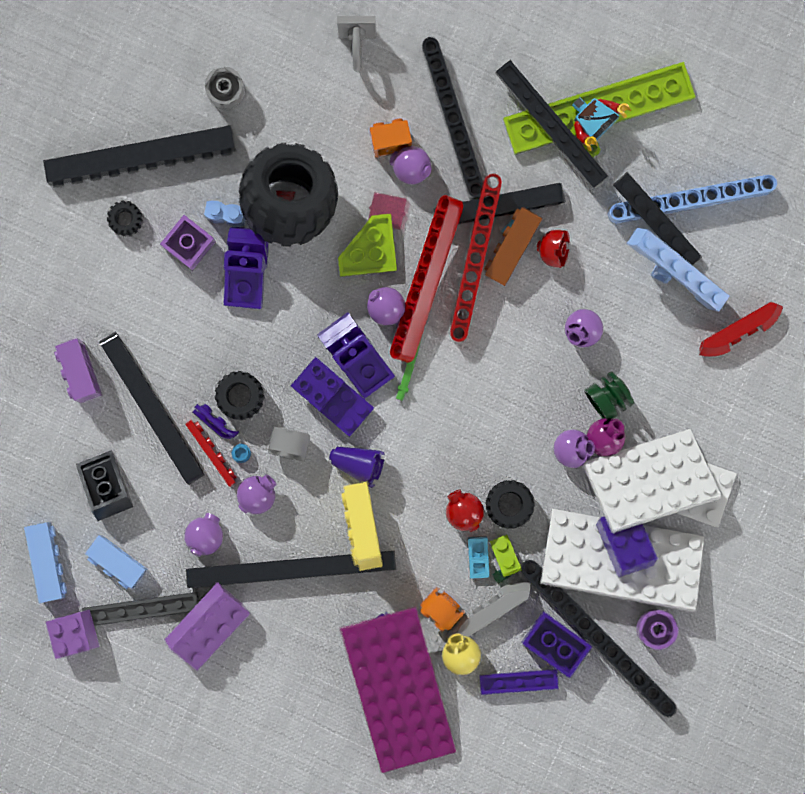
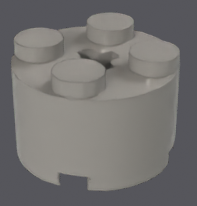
M230 67L212 70L205 80L206 94L210 102L217 108L231 110L239 105L244 98L245 87L239 73ZM228 86V90L222 91V87L226 88Z
M274 427L268 454L280 455L285 459L305 462L311 435L295 430H286V428Z

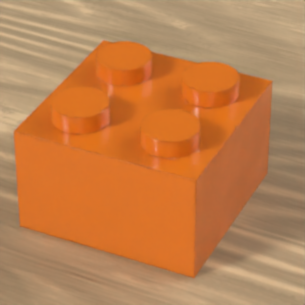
M402 118L392 120V123L389 124L380 122L370 127L375 158L391 155L395 151L399 152L405 147L412 146L407 120L403 121Z

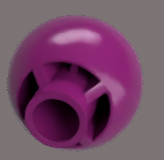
M606 418L599 419L588 429L587 440H591L594 443V453L596 455L612 456L623 448L625 432L624 425L620 420L613 419L607 423Z

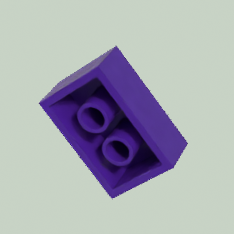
M605 516L599 518L596 526L618 578L655 565L658 558L643 523L612 533Z
M544 611L521 641L524 646L568 678L573 675L592 648L590 644Z

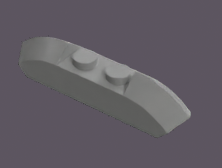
M518 582L503 586L499 589L502 593L501 597L498 594L488 600L490 604L482 607L480 605L472 610L473 615L470 616L467 610H465V614L450 629L448 637L454 634H461L465 640L464 636H471L529 598L531 583Z

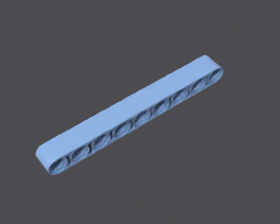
M763 175L650 198L659 205L664 214H670L768 195L776 188L777 180L772 175ZM763 181H768L771 184V188H764ZM745 184L752 187L751 193L744 190ZM731 188L734 195L728 196L725 193V189ZM708 191L715 194L714 200L707 198L706 193ZM688 196H695L697 202L690 203L688 201ZM669 199H676L678 206L672 207L669 204ZM628 202L614 204L608 212V218L612 223H623L642 218L639 214L632 212V206ZM613 210H620L622 217L616 218L613 215Z

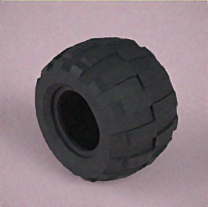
M278 143L273 148L267 147L249 162L242 174L239 185V205L242 216H244L247 225L254 234H260L263 240L272 244L275 242L281 244V246L291 247L292 244L296 243L299 245L308 243L314 237L320 235L330 224L338 201L337 182H335V175L328 162L323 161L320 153L315 150H309L305 148V145L295 143V145ZM291 182L303 187L310 194L301 200L288 201L278 197L271 190L270 184Z

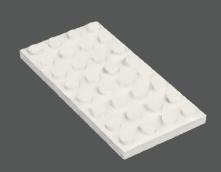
M552 509L540 584L695 612L704 536L644 525L658 560L654 566L618 578L596 526L601 517Z

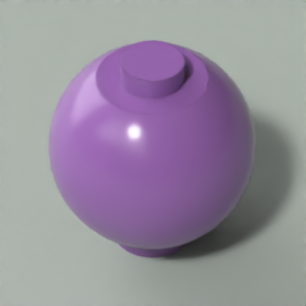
M405 147L399 152H393L390 157V165L393 166L396 177L406 184H418L431 173L430 158L419 147Z
M382 287L370 293L367 310L372 320L380 325H398L400 318L405 312V300L396 289Z
M580 309L573 312L567 318L565 334L571 344L578 347H590L600 340L603 334V323L599 315L594 311Z
M575 429L567 430L556 438L554 455L563 466L577 468L584 465L591 455L594 454V443L591 440H587L588 436L582 431Z
M267 474L263 477L251 476L246 478L237 490L238 507L244 513L248 512L250 514H262L268 511L275 501V490L273 489L277 485L275 480Z
M206 513L204 518H196L188 524L184 539L187 547L191 550V554L201 557V555H210L219 549L223 541V531L218 524L220 519L217 516Z

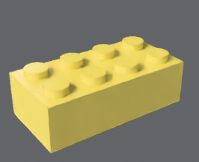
M367 482L344 486L345 493H341L345 508L346 523L348 529H350L348 530L351 547H354L351 548L354 565H358L360 571L383 567Z

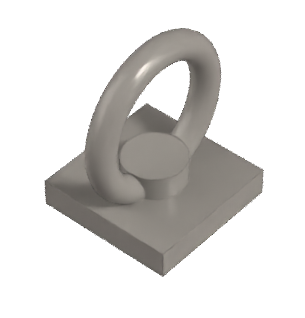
M337 16L339 39L352 40L353 70L359 72L361 70V40L376 39V16Z

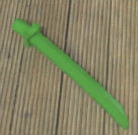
M419 346L414 360L407 363L401 385L397 389L398 393L395 398L397 400L403 401L405 393L409 390L408 385Z

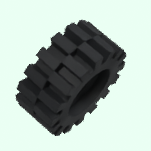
M122 200L120 203L116 202L114 206L110 207L111 210L107 212V221L109 227L116 234L126 237V235L132 236L133 233L136 234L138 232V229H141L143 215L134 203ZM120 213H131L132 221L129 225L123 226L119 224L118 216Z

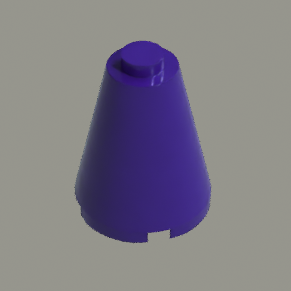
M337 446L331 450L329 460H331L333 466L360 483L367 482L368 487L373 488L375 484H372L374 479L378 480L384 466V459H381V455H385V453L381 450Z

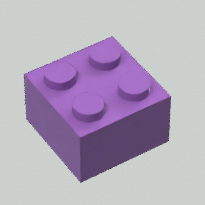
M183 215L160 245L193 271L216 241L187 216Z
M90 609L46 621L55 659L99 647Z

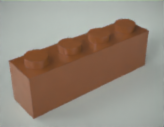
M524 207L521 210L517 209L512 217L515 220L511 227L507 226L502 235L505 237L503 243L498 242L493 251L496 254L493 261L489 259L484 268L487 271L485 273L487 277L504 286L507 284L543 217Z

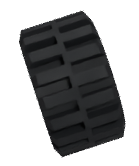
M233 371L229 375H224L223 379L217 383L218 387L215 388L216 405L226 416L235 420L250 419L262 408L265 397L263 387L250 373ZM239 384L247 386L251 392L249 402L243 407H236L229 401L230 390Z
M506 480L496 484L489 491L486 498V511L492 522L498 526L507 529L517 528L528 522L533 515L535 507L534 496L525 484L515 480ZM514 493L520 498L521 509L516 515L507 516L500 511L499 500L504 494Z

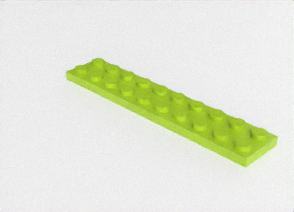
M680 62L558 100L548 105L573 135L576 136L574 119L579 112L572 104L579 97L587 105L594 98L597 100H609L619 104H628L632 111H624L627 118H623L619 113V118L615 122L619 123L695 99V94L685 63ZM527 111L503 118L514 155L553 143Z

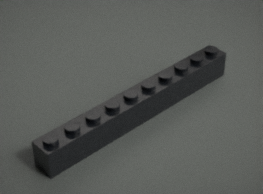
M228 125L43 160L47 183L53 186V188L63 187L65 183L80 184L86 179L96 181L102 179V176L117 177L123 172L133 174L138 173L139 169L154 170L160 165L170 167L175 166L176 162L181 161L192 163L197 158L208 160L214 158V155L219 154L221 156L232 155V152L236 151L232 127Z

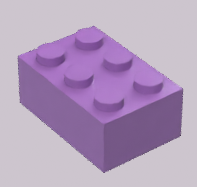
M76 338L56 345L55 358L58 363L61 362L63 369L60 371L63 380L68 382L67 392L70 399L73 398L74 401L83 403L103 396L84 342Z

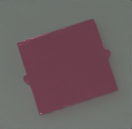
M374 192L372 205L369 206V219L372 215L391 214L392 228L400 230L403 216H405L404 210L407 199Z

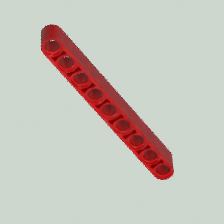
M497 174L487 175L482 185L450 327V336L457 342L464 341L469 331L502 185L501 177ZM490 177L497 179L498 184L495 188H491L487 184ZM484 197H492L493 205L491 207L484 205ZM481 215H486L489 218V223L486 226H482L479 223ZM477 234H483L485 237V241L481 245L475 242ZM474 252L479 253L481 257L480 261L476 264L470 260V256ZM470 271L476 273V280L474 282H468L466 279V275ZM465 290H470L472 293V298L469 301L462 299V293ZM460 309H466L468 312V316L464 320L458 318V311ZM456 328L463 329L464 334L461 338L454 337L453 332Z
M448 195L441 196L437 203L405 302V312L400 318L391 345L390 355L396 360L410 363L415 358L462 214V201Z

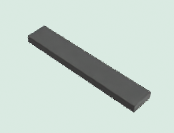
M191 592L84 607L82 611L90 609L93 624L96 626L189 613L199 601L198 593Z

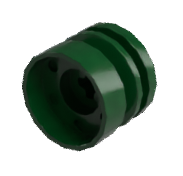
M612 371L607 374L609 381L605 377L601 378L603 388L593 383L584 390L594 409L602 419L606 418L607 423L618 416L616 406L625 411L627 408L624 402L629 407L634 405V400L628 387Z

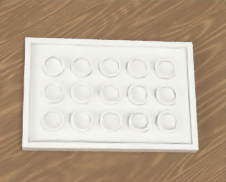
M691 429L620 450L612 456H601L591 459L583 465L612 533L705 504L721 497Z

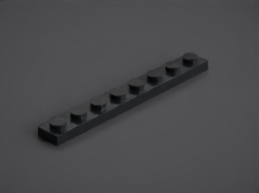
M511 60L495 71L499 79L592 189L608 177L605 171Z

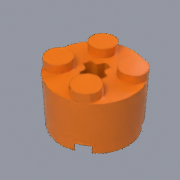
M435 587L421 603L422 608L420 612L425 617L434 619L436 621L434 623L435 626L441 631L445 629L450 630L465 614V611L462 610L460 612L458 610L460 605L446 592L439 593L440 588Z

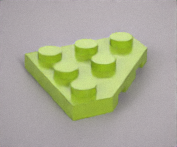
M391 214L372 215L338 257L340 277L397 271Z

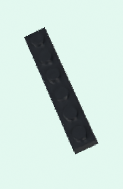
M628 172L613 184L667 246L677 252L691 265H694L702 257Z

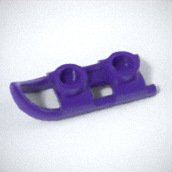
M197 404L194 407L195 410L192 413L220 437L232 439L239 434V431L226 429L227 423L222 417H213L211 415L212 409L208 405L200 406Z

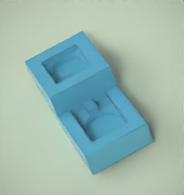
M487 536L468 537L470 578H489Z

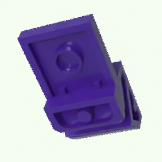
M231 227L227 238L229 251H226L224 255V306L262 309L264 271L268 266L269 243L264 241L260 234H254L250 228Z
M349 312L317 334L323 345L332 354L335 362L344 371L364 399L395 377Z
M316 356L290 385L349 437L375 409Z

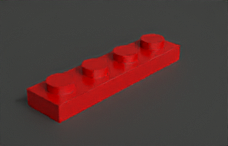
M193 420L187 422L185 425L227 485L232 487L237 484L235 480L237 478L236 474L231 468L229 470L224 465L226 462L225 458L220 452L218 454L213 449L215 444L210 437L205 438L202 433L204 429L198 421L195 423Z

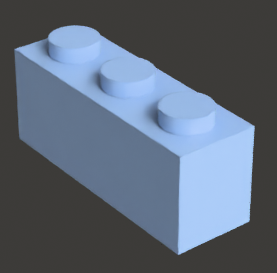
M98 535L85 553L88 556L87 560L95 566L98 564L102 566L105 574L110 577L114 575L119 579L118 583L126 589L128 587L134 588L148 570L103 535Z

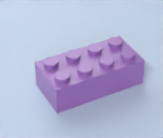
M216 583L164 640L170 650L198 671L248 617L250 612L243 603L219 583Z

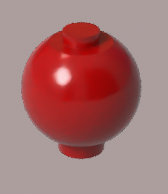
M461 489L450 493L447 496L449 503L446 506V518L449 524L460 531L469 530L473 532L477 530L484 517V507L480 499L471 493H462Z

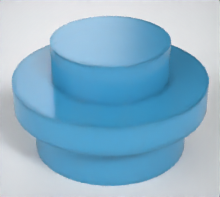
M238 444L232 449V457L238 463H245L251 457V450L245 444Z

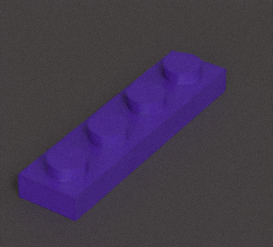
M557 669L479 675L481 695L559 689Z

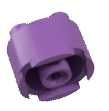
M658 609L648 610L641 615L637 622L636 631L638 638L643 644L652 649L660 650L667 648L675 642L678 636V626L675 619L665 611ZM659 624L661 632H656L655 634L653 627H657Z

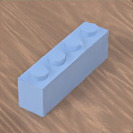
M50 522L24 527L39 603L65 598L67 587L61 578L63 567L61 563H58L57 556L60 555L58 545L54 543L53 537H56L54 526H51Z

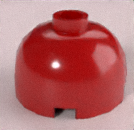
M551 230L542 237L541 241H538L537 252L540 253V257L546 265L556 268L565 266L570 250L566 249V243H570L568 231Z

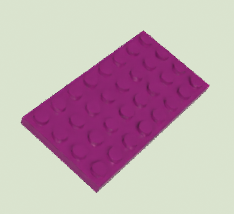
M416 607L341 627V635L381 773L456 753Z

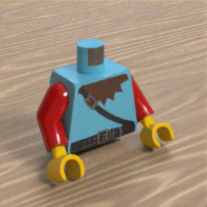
M579 97L572 104L579 112L574 119L576 137L586 145L588 151H592L590 145L594 144L598 147L597 140L618 120V114L620 113L623 118H627L624 111H632L626 103L619 104L595 98L587 105Z

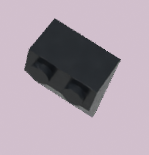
M112 450L76 464L91 512L97 521L133 507Z

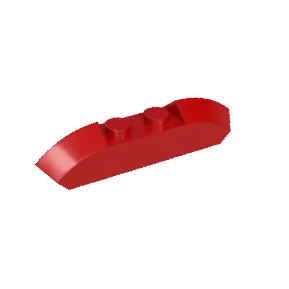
M769 302L701 342L699 355L713 357L726 354L731 351L729 343L732 346L742 341L741 336L746 333L748 336H751L759 331L757 327L763 332L767 331L780 317L783 306Z

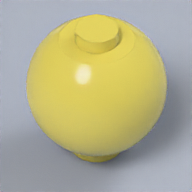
M454 634L449 638L443 648L442 659L450 672L457 675H466L478 667L481 660V651L473 639L464 636L466 638L464 640L461 634Z

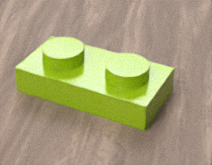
M507 534L489 541L503 577L521 571V566Z

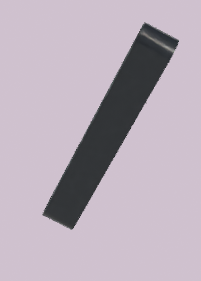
M562 183L499 194L494 217L514 214L517 209L521 210L522 207L534 210L563 204L566 201ZM484 197L483 203L485 206L491 207L493 205L492 197ZM479 199L463 201V210L458 225L475 221ZM486 215L479 217V220L489 219Z

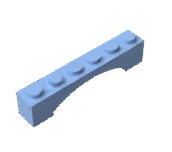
M637 228L626 243L637 253L643 255L679 281L707 309L719 312L729 298L726 292L649 230Z

